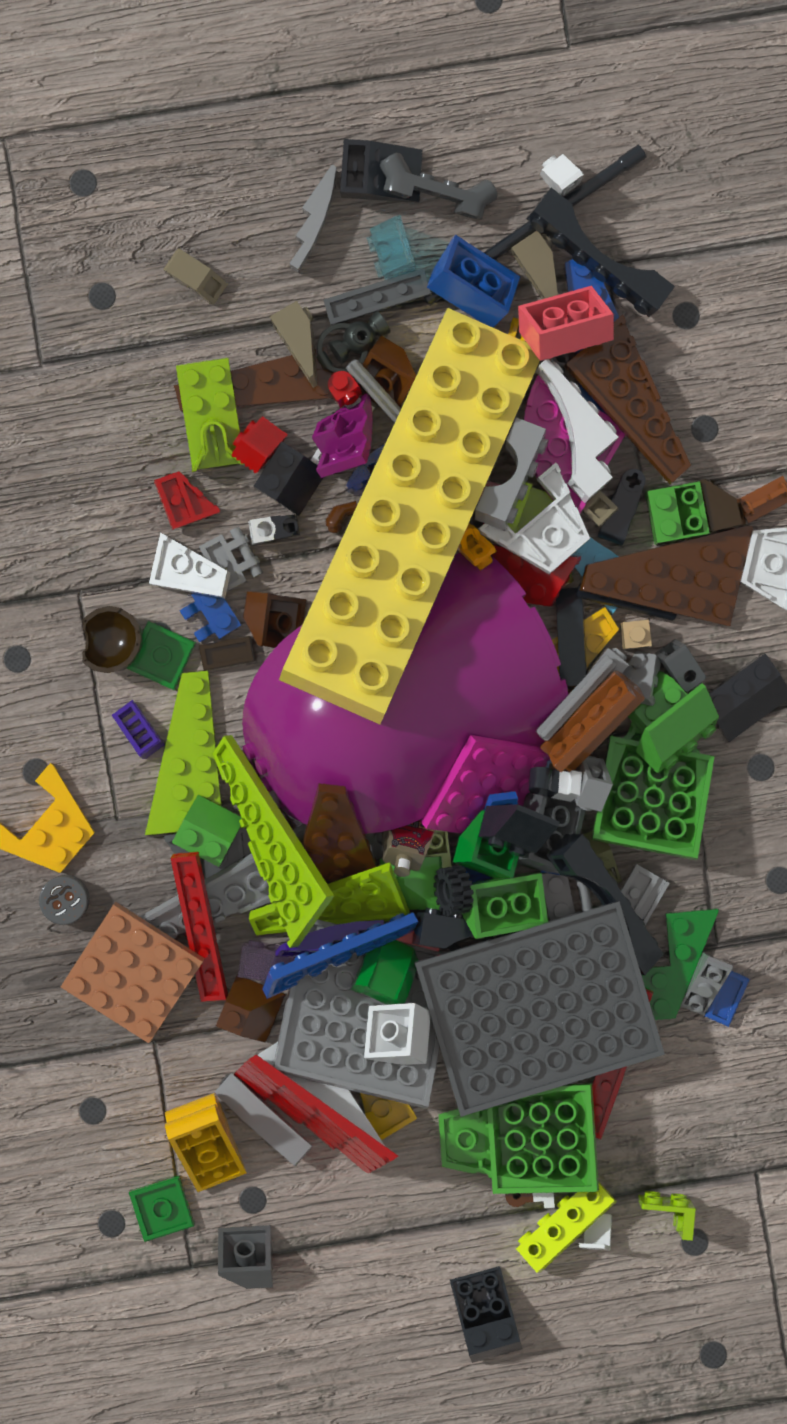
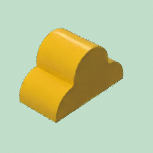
M216 1093L209 1094L165 1112L167 1121L165 1123V1130L168 1140L197 1192L247 1173Z

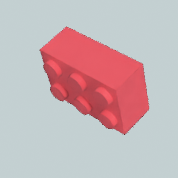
M592 286L518 306L519 332L540 361L614 340V314Z

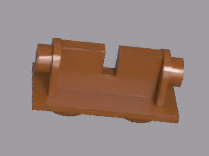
M783 476L740 498L744 516L748 523L787 503V482Z

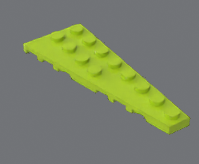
M232 735L223 736L212 754L222 779L230 786V800L232 805H237L242 819L239 820L241 828H246L251 841L248 842L260 876L263 877L264 881L267 880L270 902L276 903L281 916L278 918L280 927L285 926L290 940L287 942L289 948L298 947L331 902L334 894Z

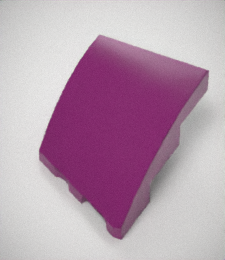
M368 393L362 395L361 402L350 409L344 406L334 414L317 422L312 439L322 453L316 469L321 478L367 463L371 448L373 424L372 404Z

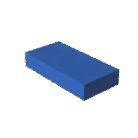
M731 971L704 1016L729 1027L750 979Z

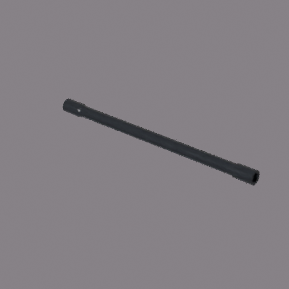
M639 144L620 156L617 161L564 196V198L575 206L612 179L647 158L644 150ZM528 221L483 253L496 260L536 230ZM431 291L432 295L426 296L424 299L429 306H432L442 297Z

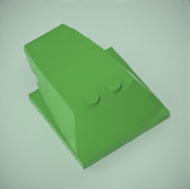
M631 722L628 733L624 738L614 736L609 738L605 764L613 786L602 812L597 811L592 840L697 860L715 756L701 754L696 746L689 754L682 753L678 757V762L669 770L664 768L657 773L636 752L643 733Z
M592 1084L563 1085L462 1117L458 1109L438 1114L442 1167L467 1173L479 1172L487 1174L489 1178H492L493 1194L597 1192L599 1190Z

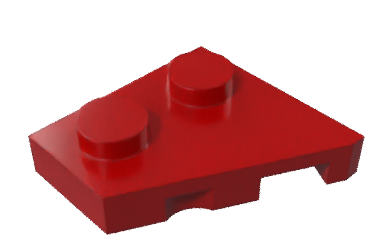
M178 471L154 480L172 530L220 513V509L216 505L214 506L181 472Z

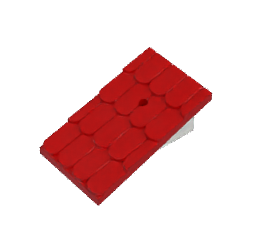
M278 1042L248 1059L234 1073L235 1076L264 1101L269 1099L294 1122L305 1125L330 1148L340 1150L366 1173H371L398 1157L397 1154L385 1147L349 1090L286 1075L273 1067Z

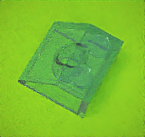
M401 215L370 228L371 236L366 237L370 252H376L378 262H374L378 278L383 277L384 280L415 271L416 265Z

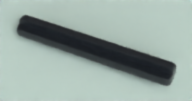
M581 584L577 588L576 595L581 599L671 621L675 620L677 616L674 613L580 591Z

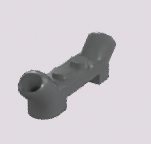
M394 153L380 163V167L387 178L383 189L384 192L401 198H408L412 196L413 190L452 201L456 203L454 213L465 217L482 219L485 206L496 201L498 196L497 189L489 180H483L464 190L460 189L459 184L448 180H444V183L434 181V176L426 173H419V176L414 175L400 153Z

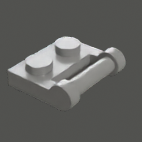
M549 873L542 874L549 921L582 912H575L568 877ZM577 881L582 910L592 909L589 888Z

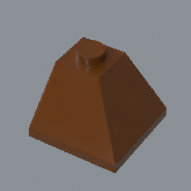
M381 336L370 350L363 366L400 407L416 378V374L405 350ZM356 381V383L359 385L361 389V395L366 394L367 392L364 390V388Z
M247 591L244 619L257 645L276 648L289 634L303 625L306 599Z
M237 974L216 1027L241 1037L266 1043L285 993L281 992L267 999L262 990L263 984Z

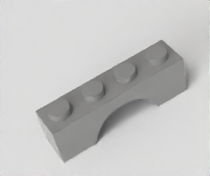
M516 417L506 440V451L516 463V472L509 481L502 485L485 487L475 510V520L505 531L508 523L513 524L518 513V509L515 508L518 500H524L528 490V486L525 485L528 477L533 478L536 473L538 462L535 461L538 454L543 455L549 440L545 439V428Z

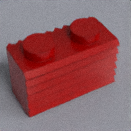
M263 416L257 423L252 420L244 432H240L234 440L233 445L236 448L232 452V457H236V460H240L241 464H245V467H249L254 473H258L271 459L280 443L284 442L288 434Z

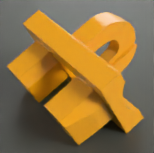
M469 523L457 550L474 566L482 570L492 563L491 555L496 552V549L480 534V531L474 525Z

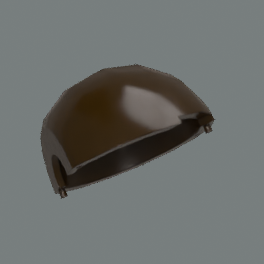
M106 606L95 609L83 619L86 647L82 654V662L86 666L97 672L114 673L125 670L134 663L141 651L143 639L141 627L133 615L122 608Z

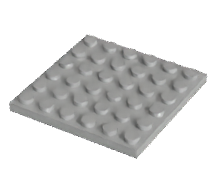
M317 920L308 933L337 924ZM402 942L414 948L418 961L446 953ZM353 953L348 961L337 967L331 963L321 972L322 974L312 978L309 974L305 975L301 980L297 981L298 985L288 990L273 1067L286 1075L425 1109L429 1107L440 1047L431 1017L426 1064L400 1065L364 1058L369 1006L386 1005L367 995L350 990L365 954L357 956L356 953ZM416 970L405 1004L416 1003L429 1010Z

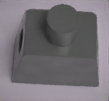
M676 639L654 653L660 659L661 665L667 674L685 692L690 693L707 678L687 646Z

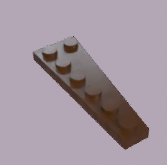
M327 346L322 347V352L325 351L329 357ZM292 355L232 370L231 378L236 407L334 399L328 388V380L334 373L327 369L324 370L316 358L318 385L313 388ZM179 384L174 385L180 411L183 412Z

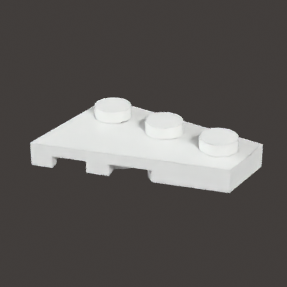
M160 533L149 584L225 598L231 573Z

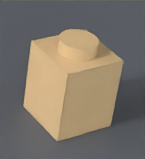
M649 620L620 623L622 649L652 646Z

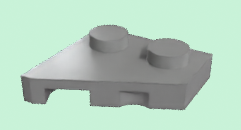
M636 651L628 663L629 666L622 674L641 689L645 697L641 704L653 706L655 704L653 688L657 687L658 684L657 674L660 670L661 661L655 654Z

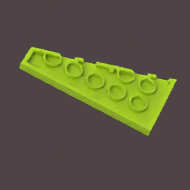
M209 671L182 673L145 835L177 832L197 795L222 806L218 766L212 754L216 749Z
M389 862L327 884L334 897L318 920L340 925L357 921L384 920L385 922L402 913L405 916L408 915L409 908L391 863ZM276 903L250 911L249 921L256 935L287 932L285 926L280 927L278 918L281 916Z

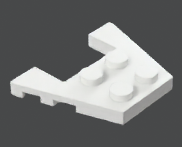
M557 463L552 465L537 479L554 501L515 534L508 525L505 531L488 524H484L478 529L480 534L548 574L554 571L590 539Z
M787 527L754 530L750 539L741 583L786 611Z

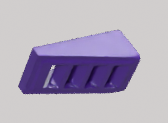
M131 700L112 714V717L142 759H147L165 745L134 700ZM134 711L136 715L124 723L122 719ZM140 720L141 724L130 731L129 728ZM146 729L148 732L137 740L135 737ZM151 738L153 739V741H151L149 744L142 748V745L144 743L149 741Z

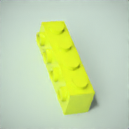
M600 1182L597 1192H577L571 1198L567 1195L556 1205L559 1209L552 1216L547 1213L538 1221L537 1224L540 1227L533 1233L530 1231L526 1232L518 1240L520 1245L516 1250L537 1273H541L617 1201Z

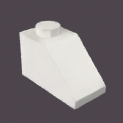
M564 154L558 158L554 155L542 164L544 168L540 173L549 188L552 187L562 196H565L579 186L584 175Z

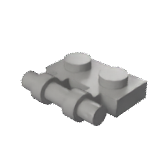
M239 526L230 530L233 541L227 543L224 536L220 535L199 546L206 559L231 573L227 592L247 582L242 573L243 571L250 569L253 577L263 573L259 566L260 560L258 556H254L248 545L250 541L246 534L243 535ZM236 548H239L245 560L240 564L237 563L231 552Z

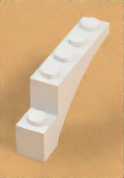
M545 359L538 366L536 372L555 398L569 435L572 475L567 484L586 503L613 478L610 475L609 467L603 461L599 462L596 458L617 440L618 436L614 426L608 421L604 422L598 415L597 407L592 402H587L580 395L581 390L574 382H569L563 376L562 368L556 362Z

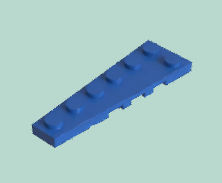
M402 913L394 916L389 923L384 925L377 923L366 929V932L359 935L357 933L349 934L342 939V942L337 944L327 943L318 949L319 951L309 954V952H305L295 957L294 961L290 963H277L270 968L262 990L268 999L298 985L297 981L301 980L305 975L309 974L312 978L322 974L321 972L331 963L337 967L348 961L353 953L361 956L413 932L418 921L414 913L406 916Z

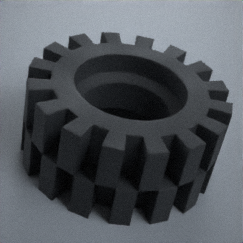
M459 865L437 870V875L434 876L436 881L434 882V888H436L434 895L438 898L436 903L440 905L439 910L443 911V915L447 916L470 912L472 909L471 903L474 901L471 895L474 894V891L471 890L472 881H469L470 875L466 873L465 867Z

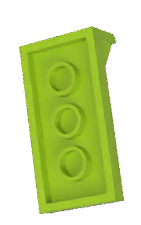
M229 358L176 365L192 472H197L199 469L232 464L245 465L241 464L240 460L237 461L236 457H232V452L236 448L233 442L240 434Z

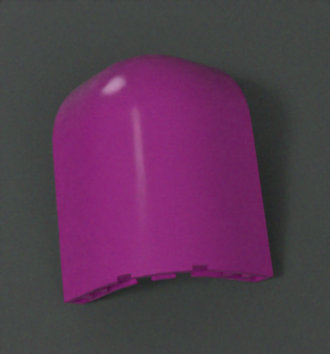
M461 553L454 555L381 724H377L279 680L302 625L289 634L269 654L255 675L245 699L242 719L245 740L243 751L274 802L289 816L307 825L318 783L346 786L349 799L354 805L357 819L360 820L365 834L393 830L424 818L470 735L541 746L545 742L536 731L569 695L566 680H560L557 667L561 663L539 613L535 607L529 608L523 599L526 596L525 591L492 555V563L482 570L474 566Z

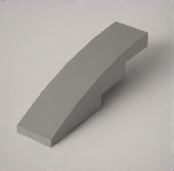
M331 165L302 207L303 213L308 216V219L296 234V240L302 246L289 263L290 268L297 273H300L312 253L324 227L332 202L337 175V167Z
M233 1073L214 1092L243 1121L294 1166H297L313 1147L278 1111L273 1110Z

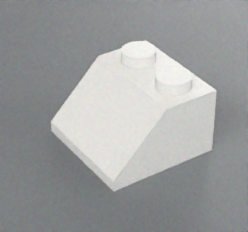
M416 1003L369 1006L364 1058L400 1065L426 1064L431 1017L429 1010Z

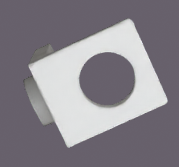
M603 1214L584 1232V1243H579V1247L589 1250L610 1251L612 1215Z

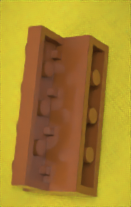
M615 670L580 705L550 740L545 741L541 745V749L549 755L553 767L559 772H562L564 769L569 772L574 771L645 700L641 689L624 674Z

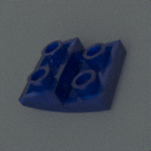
M385 445L373 451L369 455L367 463L358 466L353 471L344 487L346 491L352 489L356 493L366 487L367 479L371 476L367 467L374 470Z

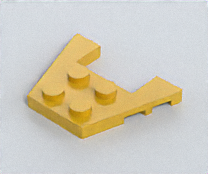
M50 763L35 782L55 798L54 802L22 839H19L0 823V849L61 873L94 835L95 831L68 790L69 788L62 780L55 765Z

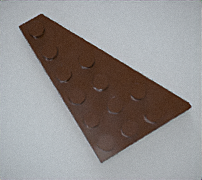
M743 526L586 564L580 591L719 625L731 626L753 527Z
M318 783L302 845L325 882L329 884L378 867L377 860L371 852L369 841L365 838L362 824L355 814L354 805L349 799L346 786Z

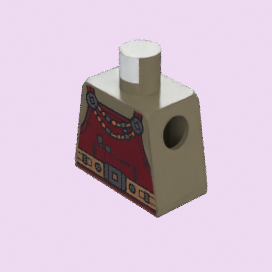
M422 820L382 832L383 861L395 865L394 873L397 876L406 877L410 874V870L418 871L422 866L436 831L426 829L421 823Z

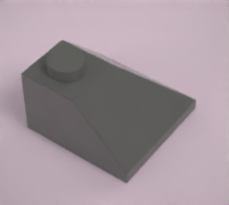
M271 1225L218 1228V1276L246 1289L273 1288Z

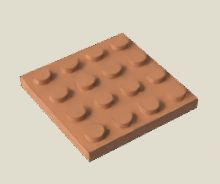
M115 901L64 980L61 988L142 1040L150 1043L205 958Z

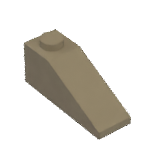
M535 231L513 246L510 253L541 299L558 295L553 252L551 250L553 245L547 235H541L538 231Z
M295 301L270 316L274 329L314 388L318 385L314 331L311 325L314 319L307 307L302 309L298 301Z

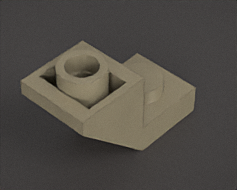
M177 248L163 269L179 284L191 288L212 305L216 303L228 285L211 268Z

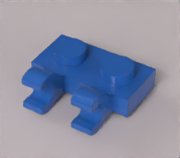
M193 593L191 596L195 602L180 610L185 620L202 611L209 622L208 625L194 632L199 643L214 633L221 639L241 626L225 598Z

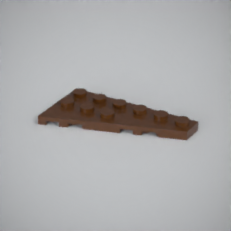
M622 314L614 321V340L584 348L564 367L662 477L671 484L691 464L679 437L675 435L670 423L671 419L662 406L658 390L645 361L639 355L635 339L630 335L626 326V319Z

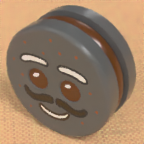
M70 875L57 876L48 881L43 886L39 896V905L43 915L49 921L59 925H68L79 920L86 913L90 903L89 891L86 885L80 879Z

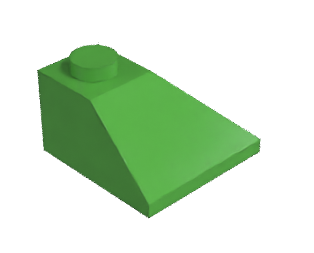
M425 856L420 870H410V874L406 877H400L395 874L409 910H426V908L439 910L440 905L436 903L438 898L434 895L436 888H434V882H436L434 876L437 875L436 871L442 868L441 856ZM381 858L380 865L386 864L383 858Z

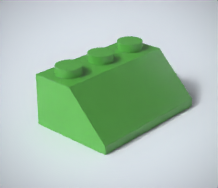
M701 683L645 728L636 752L657 773L664 768L667 770L672 768L678 762V757L682 753L689 754L698 745V740L702 737L707 739L716 731L715 724L719 715L706 686Z
M527 872L515 874L513 878H492L472 882L471 890L474 891V894L471 895L474 899L473 903H471L472 909L470 912L462 914L476 939L522 931L548 922L542 873Z

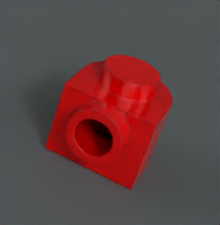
M346 371L335 372L328 380V388L340 408L353 404L362 394L359 385L352 375Z

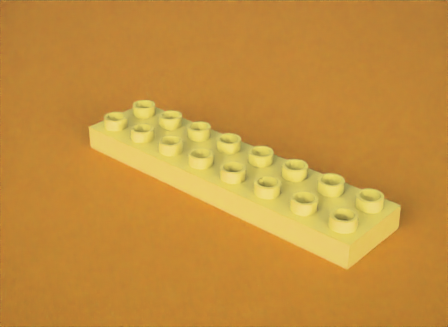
M447 308L285 662L279 678L280 681L377 724H381L540 362L527 342Z

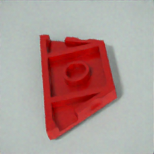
M492 544L496 549L492 556L519 583L526 593L523 599L526 603L552 606L558 598L560 590L568 582L573 569L581 561V556L571 555L554 571L548 574L506 548Z

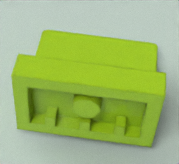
M645 1191V1195H638V1202L642 1209L674 1212L673 1226H676V1231H678L682 1240L693 1241L696 1208L690 1199H686V1195L672 1193L671 1197L660 1196L661 1193L655 1191Z

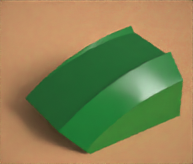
M394 940L365 953L350 990L367 995L386 1005L405 1004L417 970L415 962L418 961L414 948Z

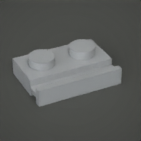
M635 864L622 886L621 892L629 899L631 907L646 925L670 883Z

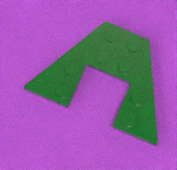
M717 908L665 913L670 965L652 967L645 976L642 975L645 989L653 991L650 1006L655 1020L676 1018L719 912Z

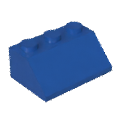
M455 235L435 265L427 288L479 322L494 327L509 313L520 276Z

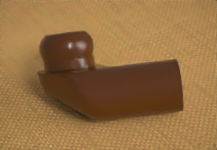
M356 501L336 505L332 508L326 518V526L330 533L335 534L342 530L341 523L346 516L354 514L357 507Z

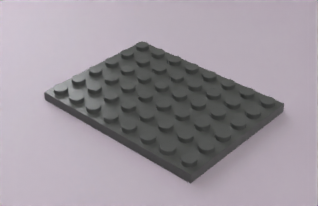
M620 901L415 962L461 1117L665 1055Z

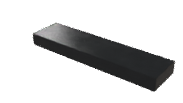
M578 587L561 589L556 599L558 653L561 663L559 666L560 680H566L568 690L574 689L587 675L584 601L576 595Z

